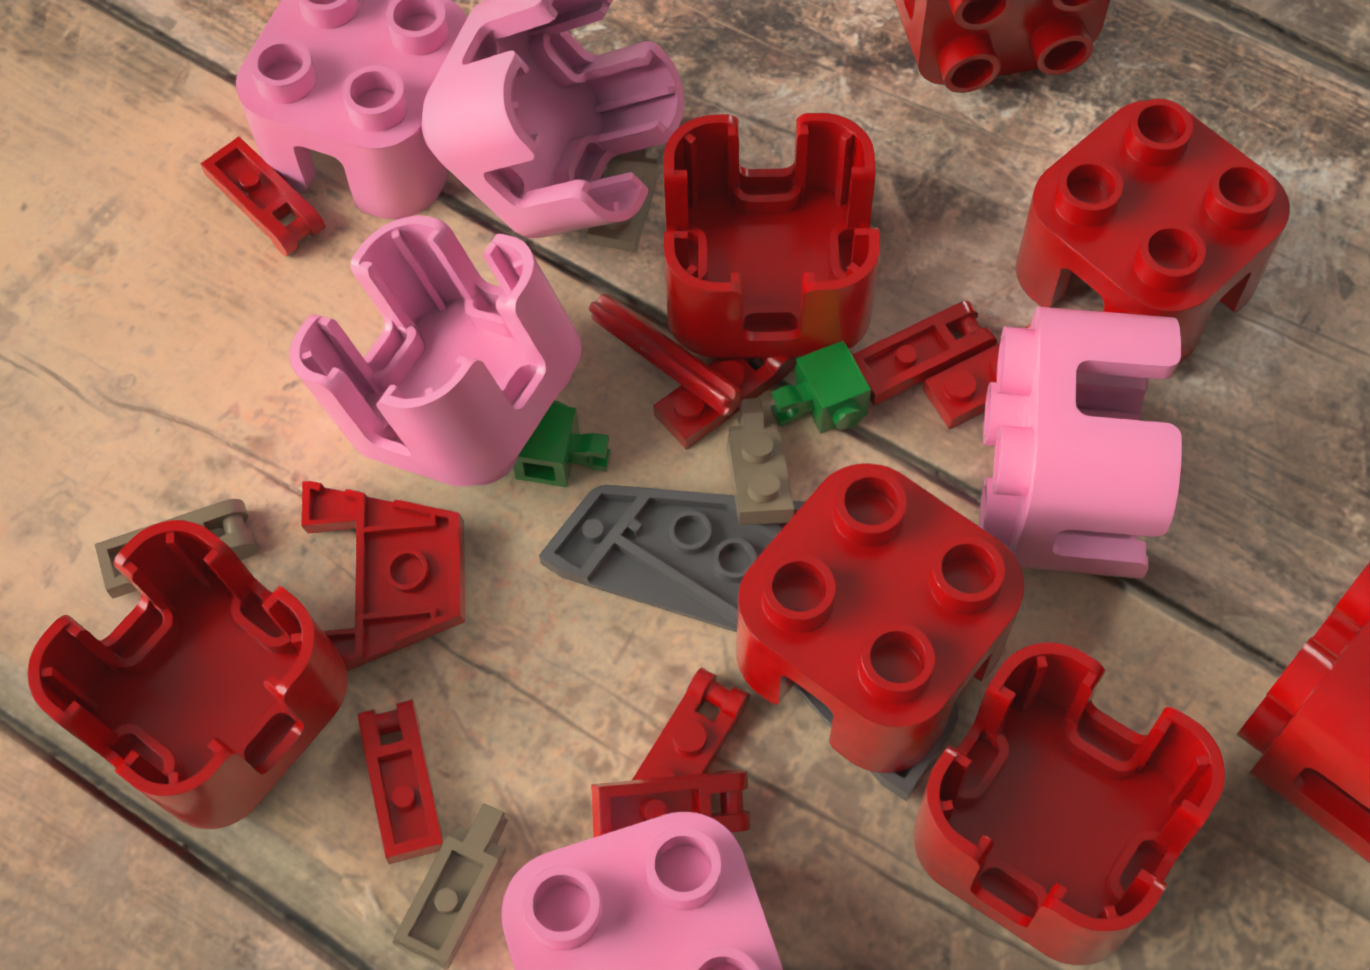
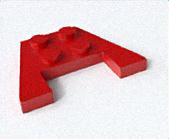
M313 481L302 482L301 526L308 534L356 529L355 627L324 631L341 654L347 671L465 622L464 520L460 513L397 499L391 502L367 497L364 492L346 489L344 492L325 488L322 483Z

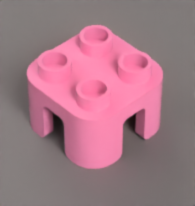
M281 0L242 64L236 80L237 93L261 158L293 189L304 193L316 175L309 149L335 157L344 167L356 207L362 212L376 217L401 219L418 214L428 208L440 195L447 181L448 169L437 159L424 140L421 126L423 105L434 79L467 20L464 11L452 0Z
M484 0L480 2L469 14L425 97L421 126L424 140L429 149L452 174L512 230L524 237L532 239L544 238L622 222L633 217L642 207L648 194V188L632 172L600 179L606 165L617 155L667 143L671 135L678 129L684 111L682 82L674 63L659 45L651 41H644L604 54L595 55L586 51L568 32L569 30L604 19L613 0Z
M409 216L397 219L379 228L359 247L352 257L351 270L384 317L385 326L380 337L365 358H363L336 320L313 314L299 328L290 348V363L293 370L357 452L367 458L453 486L491 484L504 477L513 468L524 445L557 395L569 383L572 373L580 360L582 351L579 333L531 250L522 240L505 234H497L483 253L485 261L501 287L488 283L479 275L452 229L445 222L436 218Z
M1037 307L1030 329L1004 326L998 355L997 383H989L985 404L983 443L984 446L995 447L993 477H985L983 484L979 527L1006 544L1017 558L1021 568L1138 579L1145 577L1148 571L1146 542L1137 540V536H1161L1170 527L1176 508L1180 484L1182 436L1180 430L1173 424L1140 421V414L1144 395L1148 387V378H1170L1180 361L1181 337L1179 323L1176 318Z
M693 812L670 813L542 854L529 861L515 874L503 898L501 910L502 927L514 970H783L739 843L725 826L702 814Z

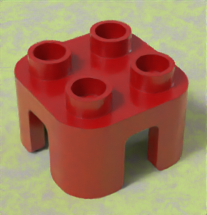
M894 0L922 77L931 83L945 85L952 92L968 93L983 88L998 76L1039 69L1042 73L1048 75H1059L1078 68L1088 60L1093 52V42L1102 31L1110 0Z
M1167 99L1133 102L1116 111L1039 177L1033 191L1016 260L1017 279L1024 292L1041 307L1053 306L1066 294L1073 272L1100 294L1104 301L1103 312L1176 318L1179 323L1181 337L1179 365L1197 347L1218 301L1236 313L1254 295L1290 215L1289 199L1283 186L1274 176L1178 103Z
M805 113L800 115L796 119L794 163L787 168L747 169L740 166L739 120L730 114H715L694 118L684 123L671 135L664 150L666 215L664 263L668 324L672 334L682 346L693 353L711 358L801 357L844 341L848 349H850L864 337L871 322L880 254L879 228H870L876 175L874 147L867 133L858 124L848 118L831 113Z
M872 463L846 466L829 475L818 486L746 571L741 581L738 595L736 641L738 667L747 684L772 704L778 705L794 686V682L823 702L833 713L829 744L837 753L854 765L878 773L902 771L920 762L940 739L946 729L953 705L970 679L974 677L982 683L999 662L1023 600V572L1017 558L1004 543L900 472L887 466Z
M185 520L164 521L149 526L136 534L119 551L114 559L115 568L141 594L135 608L109 636L102 640L94 637L69 615H63L56 619L39 638L31 653L27 672L28 685L34 701L49 717L116 768L114 771L127 783L186 825L199 829H219L230 826L250 814L331 721L341 707L346 695L348 684L347 669L337 648L295 596L280 585L273 593L251 574L235 552L204 526Z
M1370 562L1339 600L1314 636L1309 638L1268 691L1266 697L1236 734L1263 754L1249 774L1368 863H1370Z
M1045 642L1026 646L1005 660L988 685L975 721L958 748L955 749L948 745L936 762L930 774L916 818L914 846L922 867L940 886L1049 958L1070 965H1090L1103 961L1116 953L1153 910L1168 885L1164 880L1174 863L1201 829L1218 802L1224 787L1225 767L1220 749L1211 734L1200 723L1175 708L1165 707L1148 735L1136 733L1100 711L1092 703V698L1105 674L1103 665L1077 648L1060 643Z

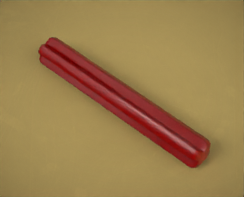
M601 294L596 301L591 302L589 311L592 313L591 318L593 321L723 415H730L735 408L740 407L743 399L740 396L741 391L739 387L613 297Z

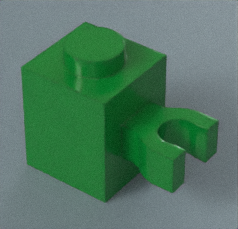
M844 341L796 358L795 385L784 386L771 391V397L775 403L771 405V412L779 427L789 424L809 412L821 434L834 428L844 430L853 427L864 416L868 415L871 389Z
M554 400L519 453L513 466L516 480L567 487L573 463L589 469L607 472L611 455L610 449L607 448L609 435L599 433L580 434L576 408L568 407L566 404Z

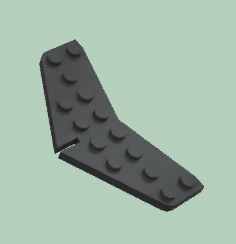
M601 485L587 494L542 550L539 558L543 566L564 579L737 632L738 595L741 581L748 568L788 522L739 525L734 495ZM793 501L794 514L805 501ZM794 682L796 690L831 728L833 721L832 711L823 702ZM956 702L953 705L945 731L930 752L920 762L908 769L893 773L870 771L882 786L905 801L909 799L954 731L958 719V706Z

